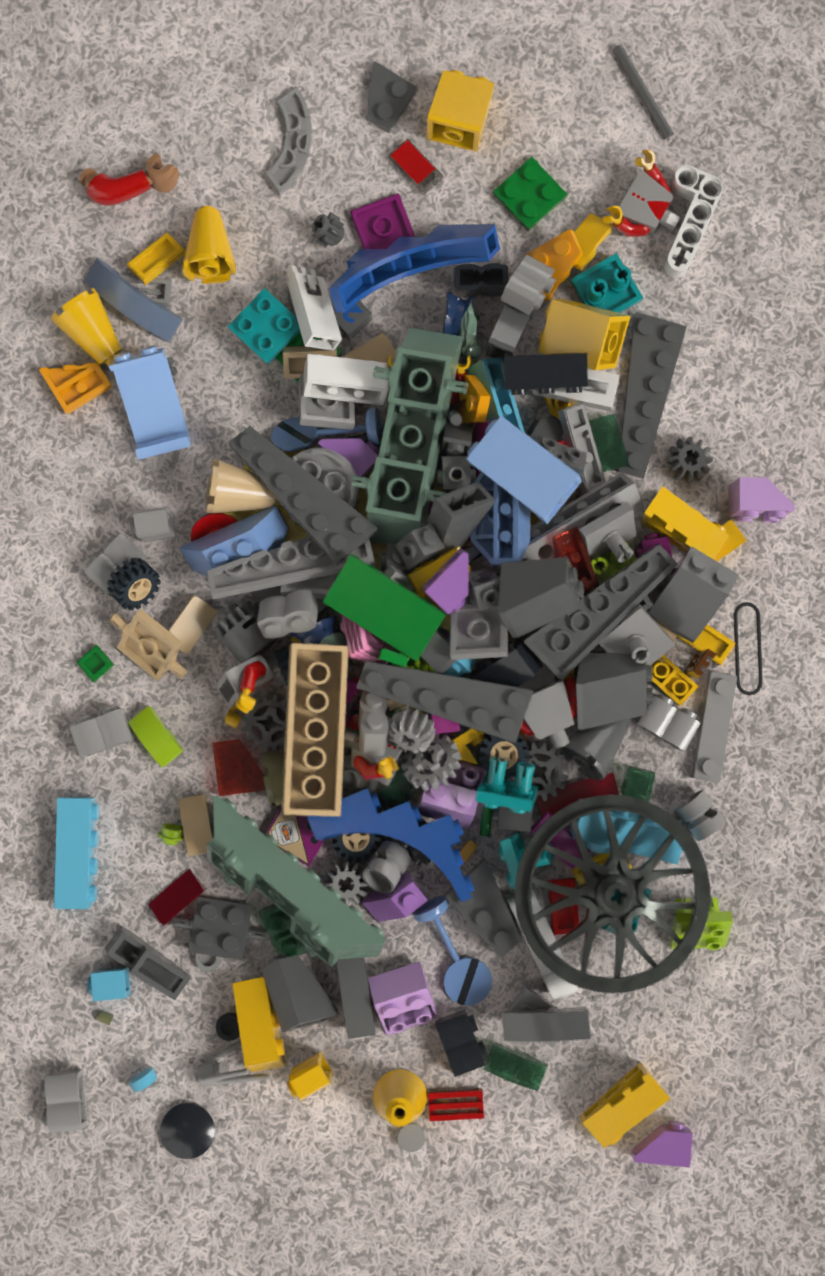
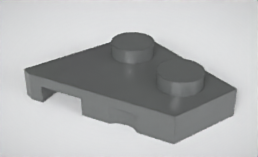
M374 61L367 120L390 133L417 92V87Z

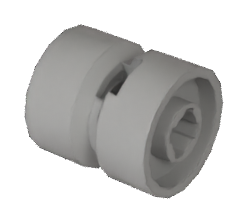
M703 789L691 795L689 803L686 804L683 801L675 808L682 821L690 823L688 829L697 841L709 837L726 823V819L717 808L711 807L712 800Z
M382 842L373 855V859L369 861L362 872L365 883L379 893H392L411 863L410 854L405 848L395 842Z

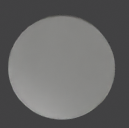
M318 447L304 450L291 458L355 509L359 498V488L352 487V481L358 482L352 480L354 475L357 476L351 463L343 455L328 448Z

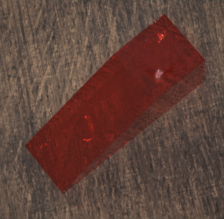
M575 526L553 536L552 542L555 558L567 557L572 568H576L578 580L583 582L585 596L600 584L578 527Z

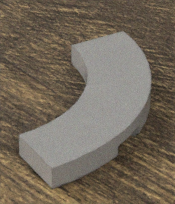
M297 86L275 101L285 123V143L275 163L264 172V176L280 196L300 176L311 149L312 125L310 114Z

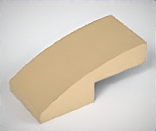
M201 794L178 799L188 856L207 853V844L214 837L212 824L210 823L207 796Z

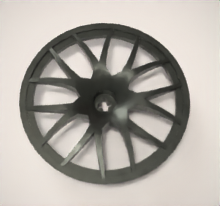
M598 795L571 803L557 811L532 836L521 856L517 869L515 906L520 928L527 943L541 962L554 974L570 984L586 990L601 993H625L640 990L661 981L679 968L690 956L699 942L708 918L710 882L705 860L697 843L688 830L670 813L642 799L624 795ZM602 811L610 856L604 865L594 862L585 846L576 821L581 817ZM609 811H625L641 815L619 846ZM648 818L665 829L669 835L640 868L630 869L627 862L630 847L640 828ZM570 823L581 859L548 846L553 837ZM675 839L683 850L690 868L653 870ZM546 850L582 870L585 883L573 888L533 877L542 852ZM674 875H693L695 887L694 902L649 900L643 893L648 883L654 880ZM532 882L566 895L535 915L533 914L531 901ZM616 889L625 894L621 898L620 904L611 900V897L615 895L614 890ZM577 904L586 907L585 919L565 936L548 946L538 929L536 921L564 907ZM693 908L689 926L682 939L655 912L658 910ZM646 915L678 944L658 964L655 963L637 940L631 928L634 916ZM610 924L615 929L616 940L614 976L601 977L588 974L586 972L593 941L599 928ZM585 933L581 968L578 970L563 961L553 951ZM627 938L637 952L652 967L634 975L620 977Z

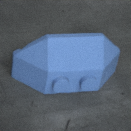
M481 472L474 483L479 481L495 499V502L471 534V542L494 566L506 562L522 561L530 543V509Z
M274 505L180 547V551L193 571L208 577L207 571L241 558H247L262 550L270 551L281 547V544L285 541L289 526L277 505Z

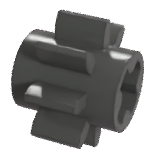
M332 212L328 216L324 214L319 215L312 224V236L316 238V243L325 248L328 244L332 246L337 245L344 237V223L340 222V217Z

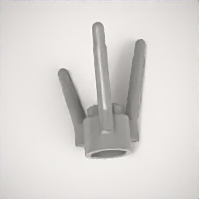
M241 1040L213 1056L206 1057L205 1064L199 1065L197 1069L198 1079L202 1087L267 1080L269 1076L267 1074L240 1076L248 1074L249 1070L241 1069L225 1072L222 1063H216L220 1058L242 1046Z

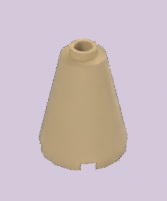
M212 459L210 468L213 471L212 475L208 478L205 503L207 506L206 513L261 510L273 507L274 503L279 504V501L254 473L219 459Z

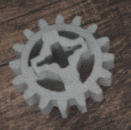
M435 734L433 742L430 743L425 752L418 751L415 754L408 750L409 754L402 755L405 763L401 765V768L405 772V777L416 789L421 785L424 791H427L430 785L435 790H438L439 783L441 782L447 786V778L456 777L453 770L461 768L458 760L462 757L458 747L447 735L441 738L439 734Z

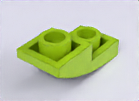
M147 706L128 722L138 739L161 767L164 768L184 752L172 731L164 726L154 708Z

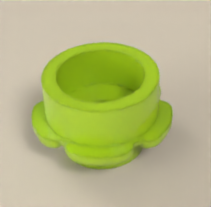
M172 823L162 824L161 832H158V836L163 838L162 842L164 844L177 845L179 841L184 840L183 827Z

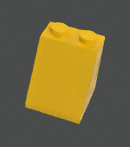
M443 70L427 118V139L478 152L493 96L494 83L485 77L477 76L474 78L466 76L458 70Z
M552 299L546 309L545 316L547 320L545 328L539 336L540 347L538 352L546 355L587 353L589 369L596 371L616 368L630 316L566 299Z

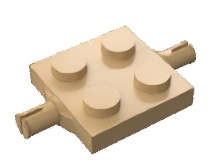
M139 610L129 623L118 613L112 616L109 622L122 631L121 640L116 648L155 680L159 681L168 670L180 679L187 674L188 670L176 661L177 653L182 647L183 642L145 611Z

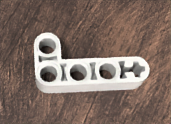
M689 165L678 168L671 182V189L674 194L691 201L664 263L666 274L672 278H680L688 270L723 192V183L718 177ZM679 178H686L689 180L690 185L681 184ZM703 189H711L714 192V196L706 195ZM693 212H700L704 219H696L693 216ZM682 236L692 237L694 243L688 244L684 242ZM679 253L684 254V256L682 257L680 266L678 267L674 264Z
M531 888L532 908L535 915L542 909ZM515 896L507 899L520 927L516 913ZM543 917L536 921L538 929L548 946L556 942L546 918ZM527 943L554 1002L579 991L578 986L570 984L548 969ZM560 948L553 951L558 957L565 961Z

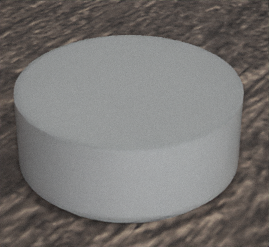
M195 953L194 961L200 970L210 972L218 968L222 957Z
M415 1122L401 1126L398 1132V1143L401 1148L408 1152H415L422 1148L425 1142V1132L422 1126Z

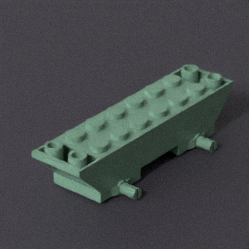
M409 328L402 346L398 347L396 361L391 369L377 366L374 368L373 378L389 380L390 385L387 401L389 407L379 457H376L374 471L370 478L356 475L352 478L354 481L363 482L352 481V487L367 489L368 502L366 512H368V520L378 528V532L369 539L370 542L384 545L397 544L411 531L426 526L430 502L435 501V498H437L435 496L440 497L446 494V492L434 491L433 487L452 391L466 394V388H468V382L455 381L463 341L462 336Z
M218 795L213 798L214 837L207 844V858L224 875L225 883L228 882L229 886L235 884L248 896L257 888L292 918L290 932L306 946L307 954L310 953V957L317 955L331 968L339 959L378 957L381 954L387 939L383 937L385 934L377 925L373 923L369 925L362 919L363 915L353 905L348 907L343 903L341 895L332 887L327 889L319 882V876L311 869L306 871L298 864V858L289 851L285 853L281 850L273 836L268 833L265 835L261 833L253 819L247 815L243 817L236 811L237 807L227 798L222 799Z

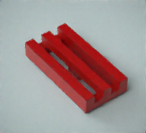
M482 1089L428 1092L429 1122L484 1119ZM477 1097L478 1100L434 1103V1099ZM478 1108V1111L434 1114V1110Z

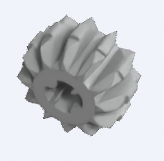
M406 707L404 711L397 710L388 724L389 740L396 742L395 747H402L405 752L407 750H411L415 754L418 751L425 752L435 737L434 721L427 719L428 714H421L418 709L412 711Z
M349 860L344 861L343 870L336 862L333 867L337 874L328 870L326 875L333 879V881H324L323 885L325 887H333L341 895L348 907L350 905L349 898H352L353 902L358 905L360 899L357 893L363 897H366L368 894L366 890L360 888L368 886L364 880H360L363 878L362 872L364 870L358 874L356 873L360 865L358 862L354 864L352 870L349 869ZM347 877H350L352 879L351 884H354V887H348L346 890H343L341 888L342 883H339V880H346Z

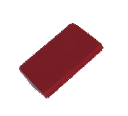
M189 868L148 905L161 925L165 926L207 888Z

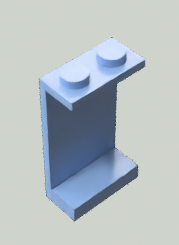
M155 345L145 347L140 350V354L130 356V352L114 356V360L109 365L110 371H114L135 438V451L138 460L191 446L190 434L164 348L157 349Z
M500 416L497 421L493 420L488 425L483 439L471 446L466 460L474 469H479L536 513L540 520L548 524L582 482L581 477L524 432Z

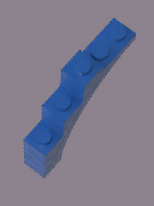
M495 224L438 225L427 237H398L387 249H359L347 261L348 269L329 287L330 297L336 312L345 313L372 292L410 275L448 265L489 262L500 250Z
M369 789L341 799V816L306 815L315 839L318 841L339 835L366 833L384 835L407 843L425 854L441 869L451 882L461 902L472 899L470 892L475 891L469 875L463 876L460 866L464 865L459 850L453 851L452 846L461 843L459 836L463 835L464 832L459 820H452L451 815L420 827L419 822H422L423 819L417 806L412 807L409 802L379 813L378 809L382 808L377 794H371Z

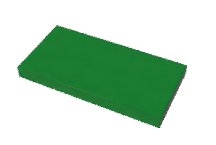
M354 554L350 555L323 600V603L416 662L447 614Z

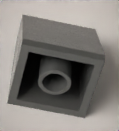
M691 546L678 562V565L668 574L648 614L656 622L693 643L729 596L739 574Z
M567 557L501 563L498 614L513 638L525 635L579 609V599L584 596L583 582L578 580L577 570L572 568Z
M588 653L579 662L576 683L578 729L584 730L646 715L647 704H652L653 688H647V682H652V665H647V661L645 663L635 662L632 654Z

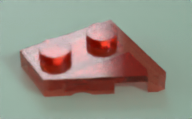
M241 739L212 743L219 797L266 790L264 783L265 775Z

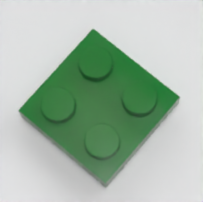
M530 157L493 191V195L528 232L567 198L568 195L533 157Z

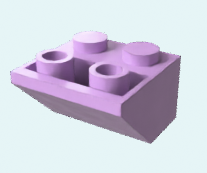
M739 477L729 485V518H736V522H753V519L759 518V515L763 513L764 523H778L780 519H785L787 515L795 511V505L768 478Z
M458 760L461 768L453 770L456 777H448L447 786L442 782L439 783L438 790H435L430 785L427 791H423L418 809L421 816L435 820L451 815L452 820L458 819L461 827L469 829L478 804L475 801L477 790L485 777L486 770L483 767Z
M421 962L368 978L374 1006L386 1035L400 1033L405 1029L424 1025L439 1019Z

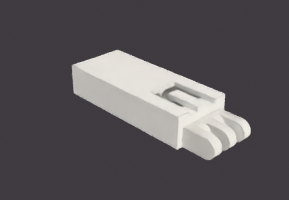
M289 265L287 267L289 279L287 285L304 346L334 351L342 338L324 277L316 276L314 269L308 268L306 270L304 267L296 268L294 265ZM313 337H318L322 340L313 339Z
M588 368V387H582V393H566V388H555V394H538V389H532L533 395L574 404L584 402V406L611 412L620 375Z

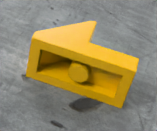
M471 728L453 740L462 757L459 761L478 764L467 748V745L471 743L475 747L486 739L485 732Z

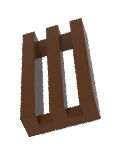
M710 649L696 652L684 670V674L691 679L702 677L704 672L700 669L708 668L710 663L706 660L713 659L716 653Z

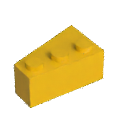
M663 486L645 511L641 521L643 526L655 534L660 533L661 537L669 536V542L685 553L692 546L712 559L716 557L729 537L725 533L726 529L723 526L709 521L699 511L690 507Z
M259 977L232 983L245 1067L254 1073L286 1066L284 1042L280 1038L278 1030L280 1024L265 978Z
M639 1062L579 1117L584 1126L606 1148L608 1145L616 1144L624 1133L671 1098L654 1076Z

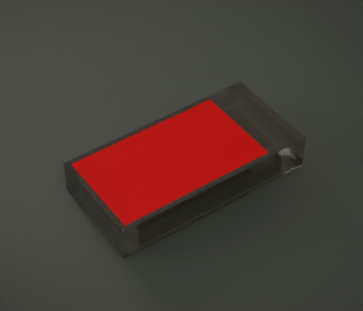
M408 138L388 155L389 160L424 196L443 179L440 171Z

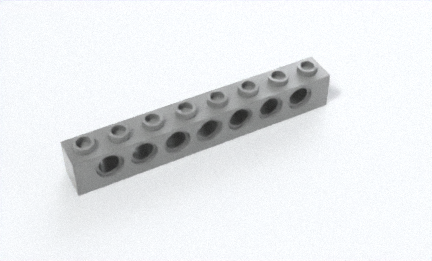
M622 472L559 509L548 524L541 520L530 527V543L522 561L564 558L568 553L583 546L580 528L625 502H628L632 507L634 515L645 507L635 483ZM484 555L469 563L472 569L469 573L491 567L500 578L501 565H492ZM467 595L464 598L466 600L464 605L472 604Z

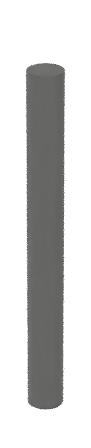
M622 44L617 45L613 49L615 56L666 140L674 135L671 127Z
M450 408L447 417L453 425L461 424L462 417L455 409Z

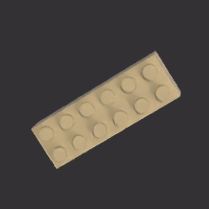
M296 643L289 645L281 813L285 815L341 816L348 646Z

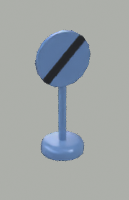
M377 407L370 408L366 412V424L355 425L353 430L336 428L318 429L314 426L299 425V417L289 418L279 423L273 429L271 441L272 444L282 451H297L309 446L317 436L366 431L368 440L374 446H378L382 443L381 417Z
M444 895L437 896L412 912V915L419 923L433 920L454 961L449 965L444 974L443 984L446 994L452 1001L460 1005L470 1006L480 1003L491 990L492 977L490 970L484 962L476 958L464 957L460 959L439 918L448 909L449 901Z

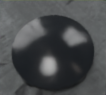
M197 1103L176 1105L166 1113L161 1122V1141L167 1151L178 1158L193 1159L199 1157L210 1148L214 1140V1121L208 1111Z

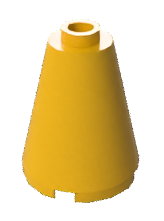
M209 205L202 206L194 213L182 264L184 276L193 282L194 278L203 279L202 284L227 282L231 279L230 275L232 273L236 274V263L221 213Z
M91 288L90 295L87 290L77 295L61 307L64 312L60 316L55 312L51 316V320L100 365L106 363L109 366L110 362L114 360V356L118 355L122 348L98 292Z
M396 1069L388 1071L377 1081L374 1087V1107L385 1121L394 1126H405L418 1119L425 1110L427 1104L425 1084L410 1070Z

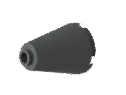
M622 720L584 730L579 729L568 738L570 743L559 748L560 752L568 762L573 758L580 766L577 770L595 781L603 780L607 776L631 720Z

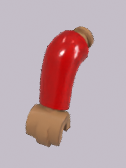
M155 153L146 162V172L140 169L115 178L109 177L107 174H98L93 168H87L81 173L79 182L85 186L87 196L92 201L104 206H113L129 201L151 190L150 185L158 192H170L177 185L180 174L178 168H175L173 164H167L162 168L161 158Z

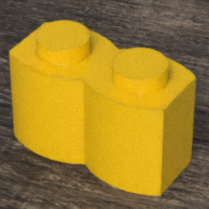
M321 1051L291 1068L287 1087L294 1098L298 1096L300 1100H303L332 1083L333 1071Z

